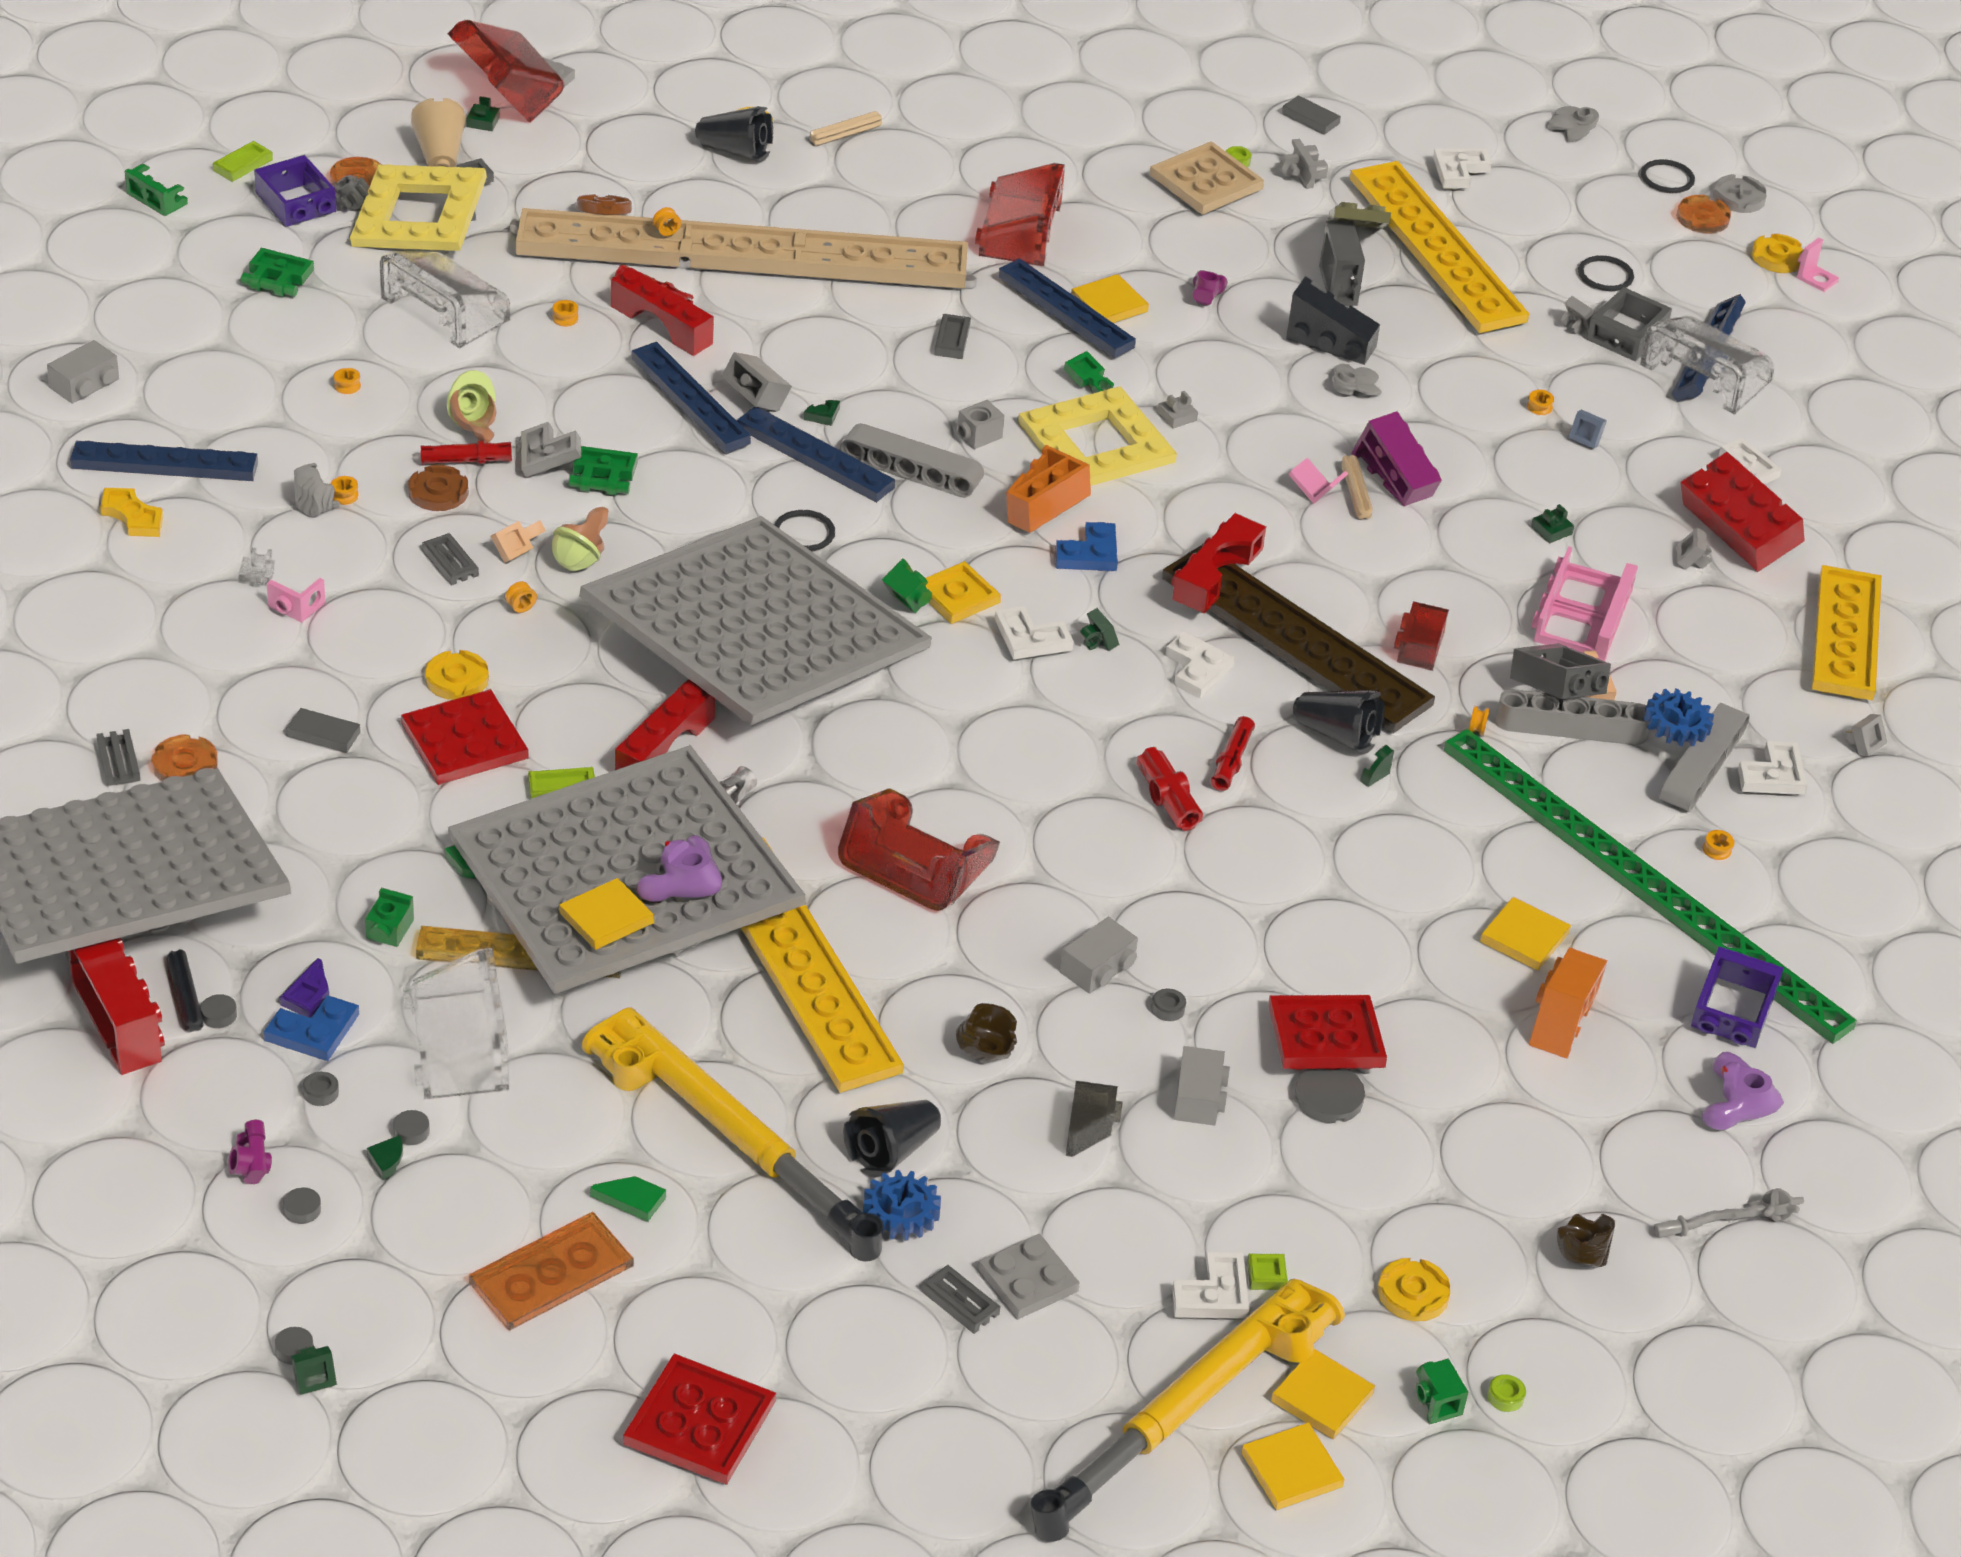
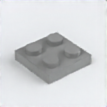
M1040 1233L979 1260L978 1263L980 1274L1017 1320L1079 1291L1080 1282Z

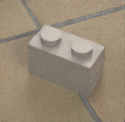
M95 340L47 364L49 388L71 404L119 379L117 355Z
M737 352L733 353L721 376L755 407L775 411L780 410L792 388L786 380L757 356Z
M1108 916L1062 949L1060 973L1090 994L1100 986L1107 985L1116 974L1123 969H1129L1134 964L1137 958L1138 937Z
M1183 1046L1174 1120L1216 1125L1217 1113L1225 1112L1227 1092L1221 1091V1086L1227 1087L1230 1071V1066H1223L1225 1051Z

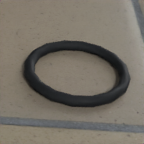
M1667 159L1653 160L1647 162L1641 168L1640 175L1643 181L1651 188L1661 192L1681 193L1689 190L1695 182L1692 170L1677 161ZM1655 165H1670L1682 169L1688 174L1690 179L1686 185L1681 187H1664L1652 182L1647 177L1646 171Z
M1596 255L1588 257L1578 267L1579 277L1586 284L1603 291H1618L1623 287L1627 288L1635 278L1633 269L1627 263L1611 256ZM1608 261L1623 267L1628 272L1629 278L1623 284L1614 286L1603 285L1589 279L1584 274V267L1590 262Z
M812 510L787 512L780 516L774 524L780 529L781 524L785 520L796 516H811L826 523L829 528V535L824 541L810 546L803 545L810 551L826 547L835 537V526L832 521L822 513Z

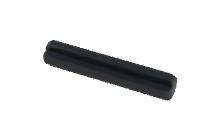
M182 949L170 951L167 955L168 964L184 1028L188 1032L199 1031L204 1026L203 1017L186 952Z

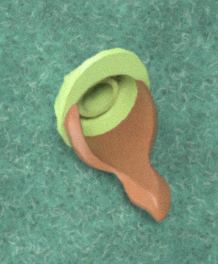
M477 370L466 371L460 374L452 384L446 404L448 415L456 425H459L464 430L471 431L478 440H484L485 443H489L495 435L489 426L495 421L497 413L494 387L491 379L485 373Z
M597 507L591 510L587 515L586 521L581 525L563 524L555 529L552 540V552L561 566L571 571H579L600 560L601 553L604 550V542L600 537V531L608 522L609 511L606 507Z

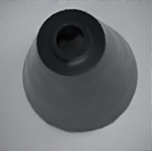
M757 106L702 117L700 122L696 124L695 135L703 145L755 161H765L770 151H766L767 144L773 143V120L771 114L765 112L768 109L767 107Z
M1373 690L1304 692L1300 697L1296 698L1293 704V714L1296 716L1298 723L1357 752L1368 753L1375 746V744L1370 743L1373 736H1380L1384 721L1385 705L1384 701L1378 700L1381 693Z
M928 1100L858 1108L849 1114L851 1116L849 1121L844 1123V1144L851 1160L855 1161L858 1159L863 1167H865L861 1169L864 1174L880 1177L882 1173L888 1174L940 1129L941 1114L939 1109Z

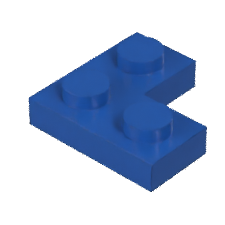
M1085 522V541L1056 540V569L1117 571L1118 558L1115 523Z
M327 995L312 1018L280 1008L264 1030V1041L328 1062L359 1016V1005Z

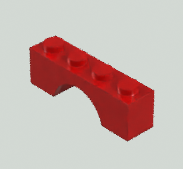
M632 267L611 279V307L630 319L645 310L653 313L667 328L672 344L692 356L713 345L714 316Z
M1234 513L1227 522L1223 521L1212 538L1208 537L1198 553H1193L1183 569H1178L1175 572L1171 585L1174 586L1172 600L1205 614L1220 595L1223 574L1217 568L1229 564L1249 565L1263 550L1267 526L1237 513Z
M688 679L615 749V770L667 753L674 740L684 731L698 736L715 719V698Z

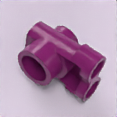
M1198 271L1193 278V285L1195 286L1193 292L1194 300L1202 305H1210L1217 294L1224 292L1228 284L1227 278L1210 271Z
M254 1119L247 1121L244 1124L245 1132L236 1136L237 1145L231 1148L228 1159L230 1174L243 1175V1181L247 1184L260 1183L264 1175L269 1173L272 1164L271 1153L265 1152L264 1140L266 1139L264 1122Z

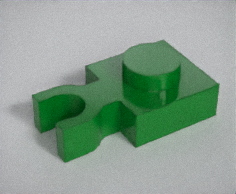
M1088 351L1065 362L1063 370L1081 388L1089 385L1092 393L1103 391L1102 388L1108 390L1114 387V383L1110 379L1103 377L1105 372L1103 366Z

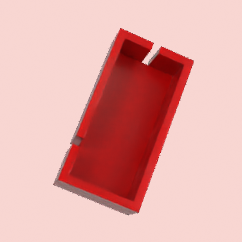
M1725 452L1707 464V471L1701 468L1681 481L1683 505L1757 572L1805 541L1803 518L1786 503L1782 505V499L1729 452Z
M120 937L69 950L68 953L71 959L72 983L107 1049H110V1055L120 1074L124 1075L162 1062L160 1047L165 1046L162 1031L158 1026V1023L162 1022L160 1008L157 1002H150L147 984L143 978L138 980L134 960L131 956H125L123 941Z

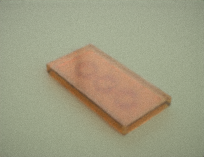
M591 1212L469 1274V1284L508 1331L633 1267L634 1258L594 1212Z

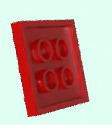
M491 689L401 714L403 728L437 785L529 759L526 744Z
M1269 995L1268 1007L1283 1069L1335 1070L1338 1068H1386L1387 1054L1370 995Z
M674 1353L623 1434V1445L727 1485L774 1406L776 1392Z

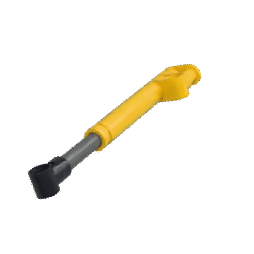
M632 1007L622 1009L588 1031L582 1041V1050L588 1055L596 1054L602 1060V1065L613 1074V1083L617 1088L624 1091H633L659 1077L772 1178L780 1176L827 1218V1225L849 1243V1250L854 1258L866 1262L875 1260L880 1256L884 1229L883 1221L880 1217L871 1213H863L848 1199L841 1200L795 1159L796 1152L791 1146L783 1141Z
M1290 1279L1140 1410L1137 1415L1132 1417L1123 1426V1435L1078 1475L1068 1476L1054 1489L1039 1491L1032 1497L1030 1504L1036 1536L1046 1542H1055L1066 1537L1069 1533V1522L1092 1502V1495L1139 1453L1146 1455L1152 1452L1264 1351H1268L1290 1362H1303L1310 1359L1314 1354V1344L1324 1335V1330L1329 1325L1335 1326L1343 1321L1345 1313L1341 1303L1326 1291L1301 1280Z

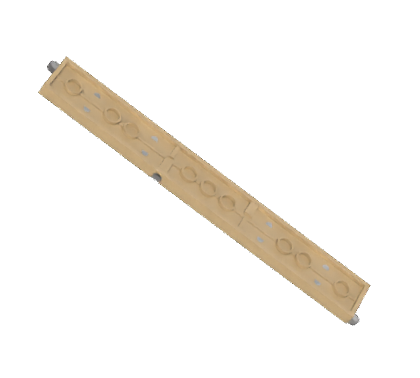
M522 208L520 221L510 222V232L517 234V256L965 290V288H975L977 282L975 276L966 275L968 242L688 220H681L680 229L673 235L663 236L654 226L653 218Z

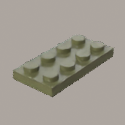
M1341 202L1329 211L1328 221H1354L1355 226L1383 228L1390 224L1391 212H1385L1384 206L1368 205L1365 209H1357V203Z

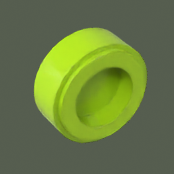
M1232 146L1226 149V152L1246 167L1250 166L1252 154L1247 148Z
M1508 1374L1498 1375L1489 1384L1487 1398L1494 1408L1504 1412H1513L1522 1407L1526 1395V1387L1515 1376Z

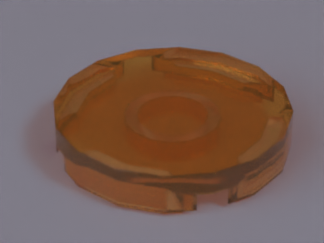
M356 156L342 159L331 167L330 182L335 188L339 180L347 175H352L353 177L357 176L358 179L362 177L370 186L378 165L382 164L368 157Z
M1691 195L1681 200L1676 216L1684 227L1694 232L1715 234L1728 227L1731 211L1719 199H1716L1715 202L1709 200L1710 196Z
M186 734L169 737L156 746L155 753L151 758L152 770L160 781L171 776L185 777L195 775L200 769H216L218 766V753L210 741L198 736V739L190 738V735Z

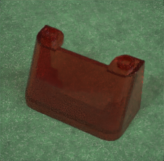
M463 20L458 22L447 33L488 75L489 82L529 123L562 93L564 89L563 79L520 32L477 21Z
M1051 163L999 176L996 182H991L989 193L991 201L983 227L977 228L975 244L980 245L979 256L1007 261H1015L1020 258L1028 264L1045 265L1047 242L1050 240L1051 225L1055 211L1060 212L1062 205L1065 164Z
M891 788L852 802L838 846V856L841 863L847 868L935 911L944 910L956 902L993 862L1000 841L980 833L968 838L962 850L909 825L913 814L912 803L905 795Z

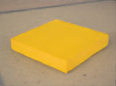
M1119 274L1071 289L1072 295L1113 323L1148 312L1149 303Z
M965 561L926 577L928 581L926 587L932 592L929 604L950 624L1001 603V594Z
M618 878L559 904L560 914L595 950L654 923V914Z
M1512 897L1484 930L1480 942L1539 971L1567 937L1571 925Z
M1314 1348L1312 1357L1300 1362L1273 1392L1271 1402L1305 1423L1309 1422L1313 1428L1334 1440L1374 1394L1375 1385Z
M1309 1422L1242 1445L1241 1454L1276 1510L1342 1488L1345 1479Z

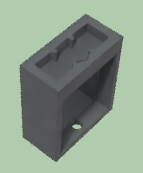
M1326 221L1319 264L1326 292L1330 291L1335 295L1334 299L1345 306H1358L1365 258L1354 221Z
M1623 287L1591 317L1587 340L1636 362L1667 332L1672 308ZM1619 313H1622L1647 325L1641 331H1638L1613 319Z
M1559 643L1514 648L1510 679L1560 699L1607 694L1611 663Z

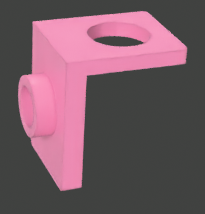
M1818 237L1807 245L1800 254L1797 278L1825 292L1838 282L1839 277L1817 266L1823 244V239ZM1822 276L1828 281L1818 282L1813 277Z
M1306 458L1291 470L1288 475L1314 504L1345 478L1348 473L1346 471L1343 472L1333 482L1329 483L1313 463Z
M319 578L301 594L270 580L267 583L268 606L302 623L325 604L324 580ZM317 591L315 601L309 606L311 595Z

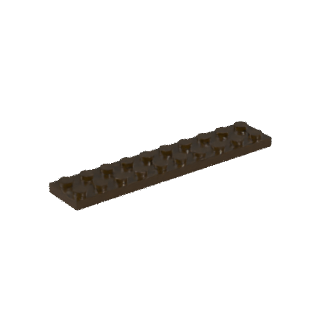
M1203 544L1164 568L1162 579L1171 584L1175 572L1178 569L1182 570L1193 553L1197 554ZM1236 564L1217 568L1223 574L1220 595L1208 610L1329 691L1373 690L1380 692L1381 696L1378 697V700L1384 701L1385 705L1383 727L1390 732L1395 733L1434 705L1435 696Z

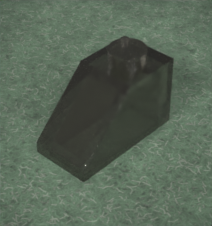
M1076 1081L1066 1156L1073 1157L1111 1136L1113 1121L1120 1122L1123 1101L1116 1100L1118 1086Z

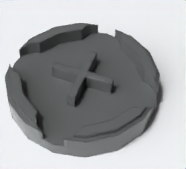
M1347 1068L1335 1070L1307 1069L1299 1076L1295 1096L1299 1101L1301 1110L1311 1118L1325 1123H1336V1120L1344 1118V1122L1351 1120L1360 1113L1365 1099L1364 1084L1359 1077Z

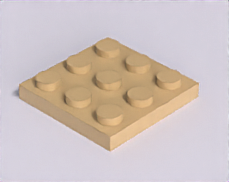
M1212 141L1150 166L1151 177L1202 215L1262 190L1264 186V179Z

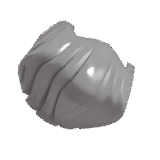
M316 463L303 465L294 470L295 502L300 511L307 516H317L327 510L340 506L338 501L333 500L334 487L332 484L323 483L320 473L316 469Z

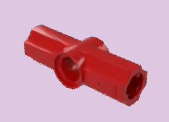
M1156 746L1146 748L1141 755L1137 756L1136 765L1149 783V793L1153 803L1156 806L1163 805L1176 827L1182 828L1183 831L1194 829L1202 821L1203 812L1190 794V785L1186 774L1183 771L1176 772L1163 751L1158 750Z

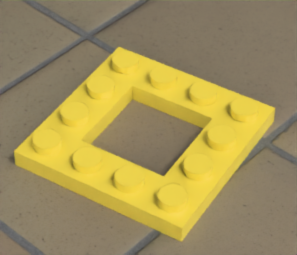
M378 165L368 190L369 194L364 200L350 236L352 247L460 251L487 178L485 168ZM400 192L448 194L438 223L389 220Z
M1121 386L1019 413L1018 415L1019 425L1041 452L1043 447L1048 445L1089 464L1091 486L1176 462V451ZM1109 419L1130 444L1085 457L1064 430Z

